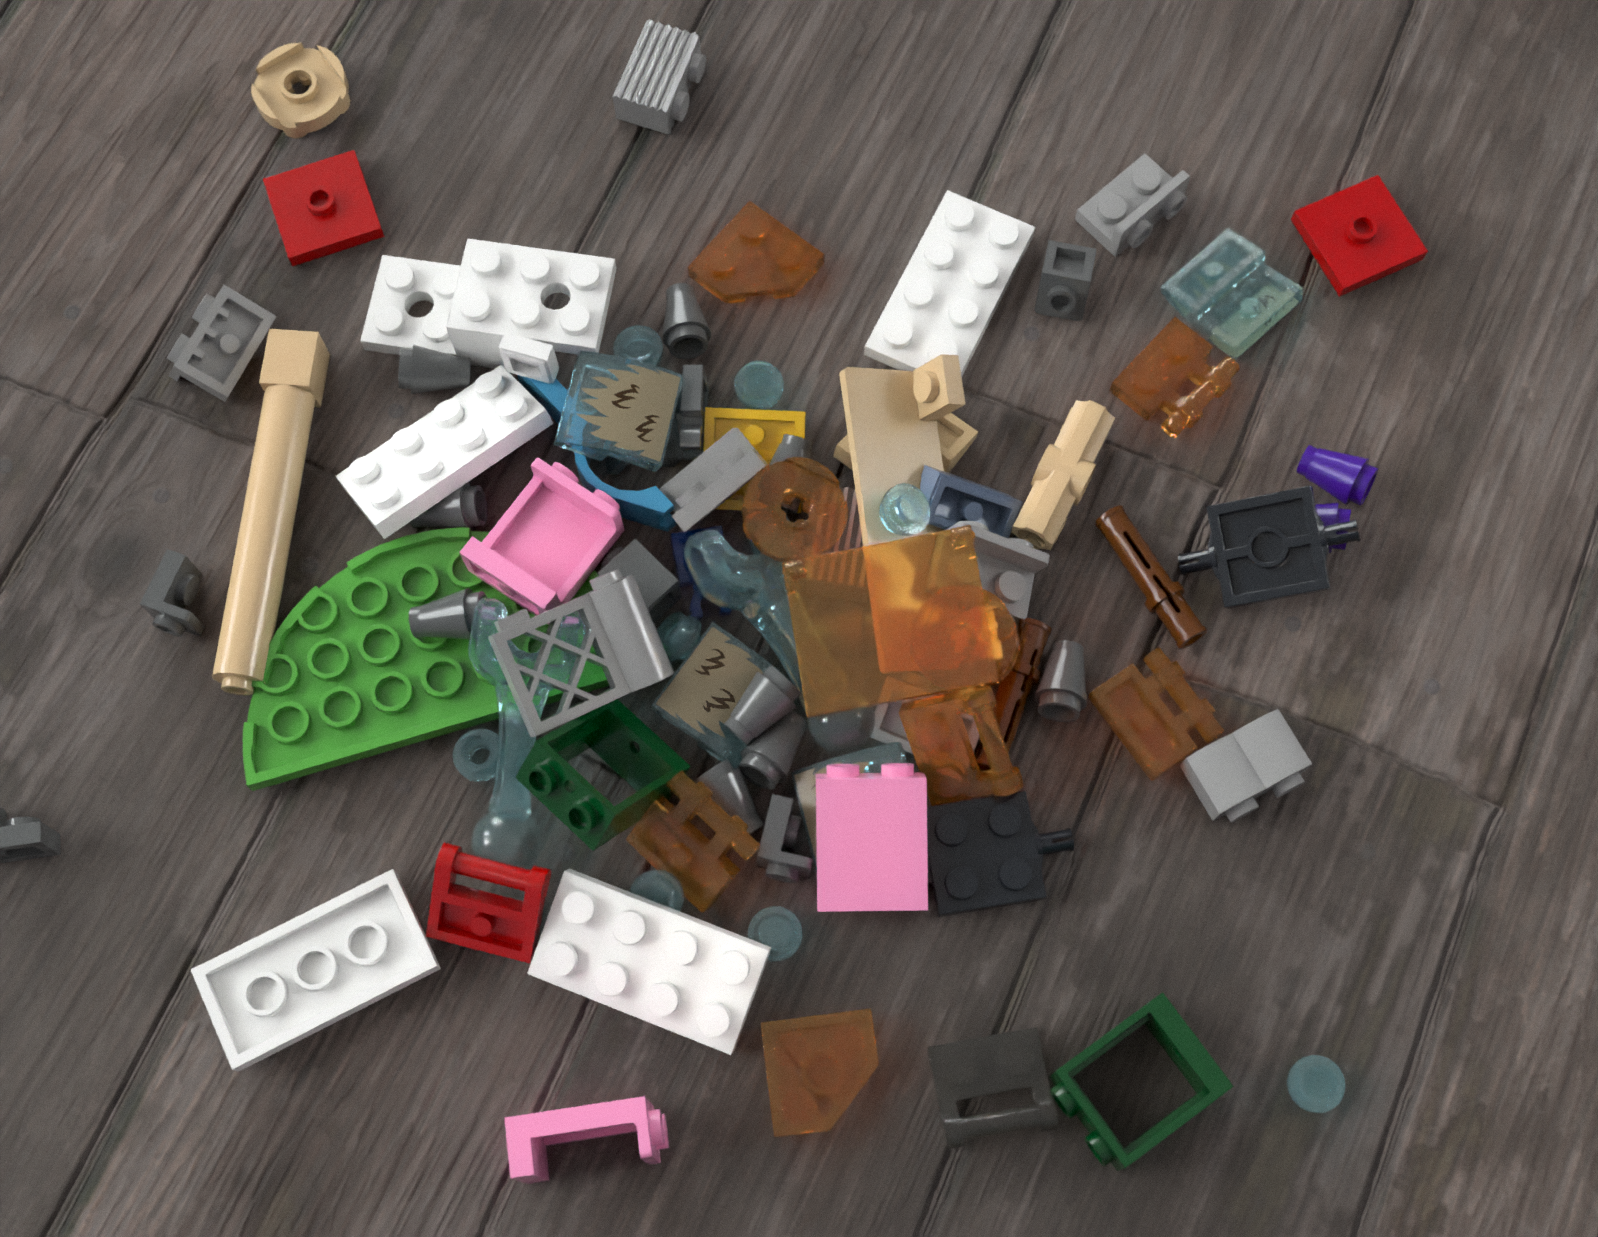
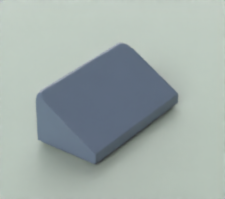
M924 465L921 474L917 519L945 530L960 521H975L987 526L990 532L1009 538L1023 501L1004 492Z

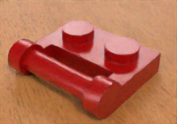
M444 843L440 848L435 865L426 937L530 964L538 945L545 896L551 879V869L534 865L529 870L462 853L461 846ZM456 874L525 891L524 901L455 884Z

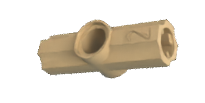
M1076 400L1061 427L1054 445H1048L1039 462L1031 482L1033 487L1011 531L1019 539L1032 543L1037 550L1047 549L1051 551L1073 505L1077 506L1085 493L1097 465L1094 462L1115 420V417L1107 411L1106 407L1091 400Z

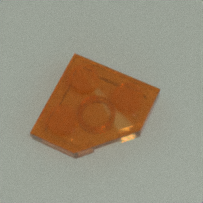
M749 200L687 267L688 276L724 303L745 302V297L774 294V299L794 297L824 264V254Z
M871 1008L761 1022L774 1138L831 1131L879 1066Z

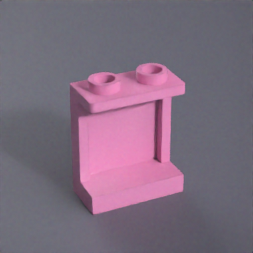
M536 458L531 464L533 472L531 481L485 539L480 542L472 536L459 552L469 572L535 616L569 602L625 530L619 511L620 506L611 496L599 489H595L593 493L578 484V478L567 467L558 462H554L550 466L540 458Z
M910 763L881 764V773H859L858 764L827 765V774H816L817 912L928 911L927 778L925 774L921 772L914 773V764Z
M645 1096L505 1117L510 1178L526 1184L549 1181L546 1146L637 1132L640 1158L649 1165L661 1163L659 1150L669 1148L665 1114H661L660 1109L654 1110V1106Z

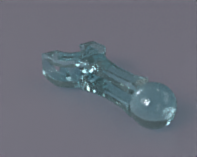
M775 506L766 507L755 512L747 526L746 533L753 555H746L734 550L723 536L715 530H706L691 535L686 542L684 557L699 590L705 598L714 604L740 611L761 633L778 656L792 683L801 692L799 699L803 710L808 712V728L814 741L826 751L835 754H848L863 747L871 738L875 728L874 709L864 694L848 687L849 677L832 658L813 626L795 577V573L803 559V542L787 515L779 507Z
M483 597L474 609L468 656L476 671L495 687L499 713V749L495 784L488 808L490 812L484 815L474 828L471 839L472 852L474 856L529 869L539 855L541 835L537 824L530 817V791L515 777L533 747L536 737H530L488 639V636L498 632L494 622L507 617V609L499 600ZM578 610L563 616L555 638L580 648L586 628ZM511 639L508 640L507 643L515 662L533 670L540 648L535 653H529L518 649ZM552 647L542 674L563 683L567 682L576 656ZM521 675L525 685L527 686L529 677ZM541 682L538 683L532 700L539 718H541L550 691L555 689Z

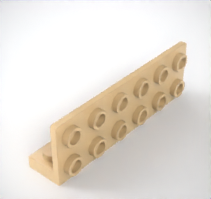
M941 354L913 371L855 367L843 369L840 371L839 376L881 673L964 672L1004 659L996 607H978L964 612V606L926 593L936 538L945 529L917 519L921 474L924 465L944 471L936 420L966 405L958 355Z

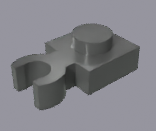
M683 365L682 383H679L674 403V413L682 414L680 449H683L684 460H695L703 453L705 407H708L709 385L703 365Z

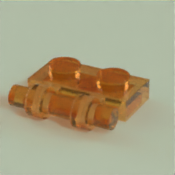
M1174 317L1111 383L1109 391L1146 421L1159 408L1162 409L1169 417L1161 424V427L1168 436L1176 438L1186 427L1192 428L1203 417L1202 409L1214 397L1220 398L1231 387L1230 380L1240 370V367L1233 358L1225 356L1216 367L1208 366L1204 361L1210 356L1213 346L1178 318ZM1187 379H1190L1197 385L1188 397L1180 396L1175 392Z
M1160 647L1150 652L1143 659L1153 672L1151 677L1145 679L1132 663L1092 690L1088 696L1151 781H1154L1196 751L1198 747L1187 734V731L1196 728L1207 743L1213 741L1224 732V729L1212 715L1216 710L1206 698L1199 699L1183 678L1186 675L1184 669L1177 661L1171 663ZM1167 690L1183 712L1174 717L1158 696L1160 692Z
M680 771L667 785L681 799L678 805L674 807L664 796L654 801L625 840L703 913L715 904L740 872V869L726 856L729 849L732 847L746 861L759 849L760 844L746 832L749 826L737 815L729 816L711 799L713 792L702 782L694 783L683 771ZM696 814L716 832L711 841L691 823Z

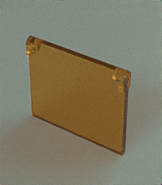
M971 525L782 563V573L788 594L804 704L808 718L999 683L974 541L975 532L972 530Z

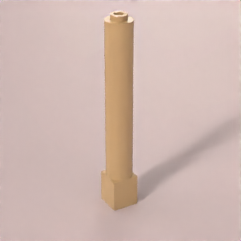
M269 329L259 380V384L264 390V398L212 678L215 681L222 683L221 690L230 694L252 695L254 692V688L251 686L252 681H263L269 644L275 634L314 407L321 408L330 353L319 332Z

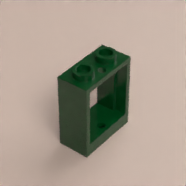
M616 699L571 720L536 740L515 778L594 851L667 803L691 766ZM634 741L639 744L640 751L635 748ZM591 748L637 792L614 806L567 761Z
M1163 992L1049 1076L1055 1085L1050 1090V1094L1056 1104L1069 1119L1077 1115L1090 1133L1084 1138L1090 1151L1104 1167L1112 1163L1117 1171L1128 1167L1234 1087ZM1145 1024L1195 1090L1196 1094L1127 1146L1123 1147L1073 1076Z

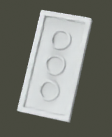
M947 190L865 345L864 355L895 369L913 371L941 354L958 355L962 377L1033 238L1035 227Z
M500 365L491 372L481 375L473 384L451 399L439 403L433 411L408 428L396 432L390 440L366 456L356 459L347 469L336 475V478L380 535L386 539L554 423L547 410Z
M391 869L191 969V972L232 1070L239 1072L441 968L397 872Z
M567 869L563 873L527 974L731 1055L736 1048L772 947L575 870Z

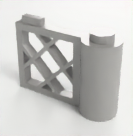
M616 569L590 580L593 590L583 596L530 618L527 609H523L494 622L498 632L488 636V639L530 737L543 734L624 695L655 684L674 673L634 575L623 578L620 570ZM577 610L586 629L580 648L555 638L563 616ZM550 622L546 634L536 630V628ZM524 634L543 642L533 670L515 662L507 643L508 640ZM592 645L596 652V655L590 653ZM552 647L576 656L567 684L542 674ZM586 661L602 667L610 689L600 694L592 695L577 688ZM521 675L529 677L527 686L525 685ZM539 682L564 692L556 714L540 720L532 702ZM573 696L584 700L570 707Z

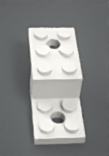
M468 238L461 266L382 255L360 342L364 350L400 355V349H413V345H417L460 358H471V365L497 368L502 365L505 368L498 347L504 332L553 345L555 352L598 357L617 269L615 259ZM553 293H564L570 297L569 303L558 310L548 309L543 305L545 299ZM418 301H429L434 304L432 311L424 317L417 318L408 314L410 307Z

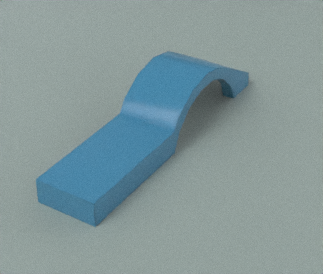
M517 375L522 386L547 410L548 414L573 440L575 463L584 488L592 493L595 489H599L611 496L619 504V511L624 519L667 532L677 525L670 514L674 510V505L657 486L641 491L619 490L602 482L589 468L590 455L598 441V437L590 432L596 431V427L576 414L590 415L557 379H555L554 383L549 384Z

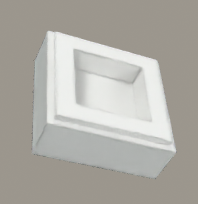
M504 332L498 348L507 372L549 384L554 383L559 371V365L553 345Z

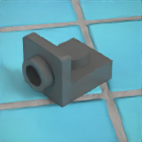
M1052 240L1048 241L1034 309L1037 314L1074 321H1081L1083 319L1097 249Z
M169 549L166 550L140 605L154 618L152 625L157 629L176 637H182L184 631L202 636L205 626L192 612L184 609L185 605L193 602L198 593L201 572L186 555Z
M772 794L757 854V867L766 869L765 876L780 882L797 883L798 877L809 879L813 859L783 852L784 847L794 849L801 817L792 815V798Z
M0 807V863L61 855L60 834L36 817H16L7 820L6 811Z

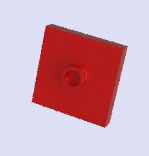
M355 150L263 179L292 267L385 237Z
M1379 175L1295 210L1291 218L1292 223L1339 297L1423 260L1428 252Z

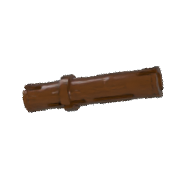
M1123 506L1113 507L1103 513L1096 520L1095 525L1103 533L1123 566L1128 570L1147 600L1144 604L1150 614L1157 613L1176 641L1179 649L1187 648L1206 635L1208 630L1201 624L1184 599V588L1179 581L1173 582L1149 545L1144 541L1125 513Z
M1021 618L1019 621L1015 640L1008 658L1003 659L998 672L1002 676L985 722L981 739L971 761V765L978 770L993 775H1003L1008 754L1023 715L1032 685H1037L1041 676L1038 667L1052 628L1046 623L1032 618Z

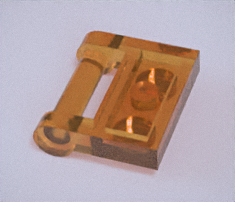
M989 685L976 686L902 703L898 713L919 772L924 773L927 778V794L931 806L990 794L1008 796L1018 792L1024 786L1020 769L1012 766L993 710L997 702L992 687ZM966 713L973 716L991 770L980 772L961 714Z

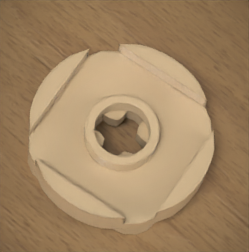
M302 43L286 44L268 53L256 68L258 76L255 80V85L252 84L251 86L253 100L265 121L274 128L283 130L284 134L288 137L301 138L310 132L322 129L332 123L340 114L345 113L350 106L347 76L339 59L327 48L317 45L318 50L304 48ZM301 82L304 86L312 83L306 92L293 94V85L295 83Z

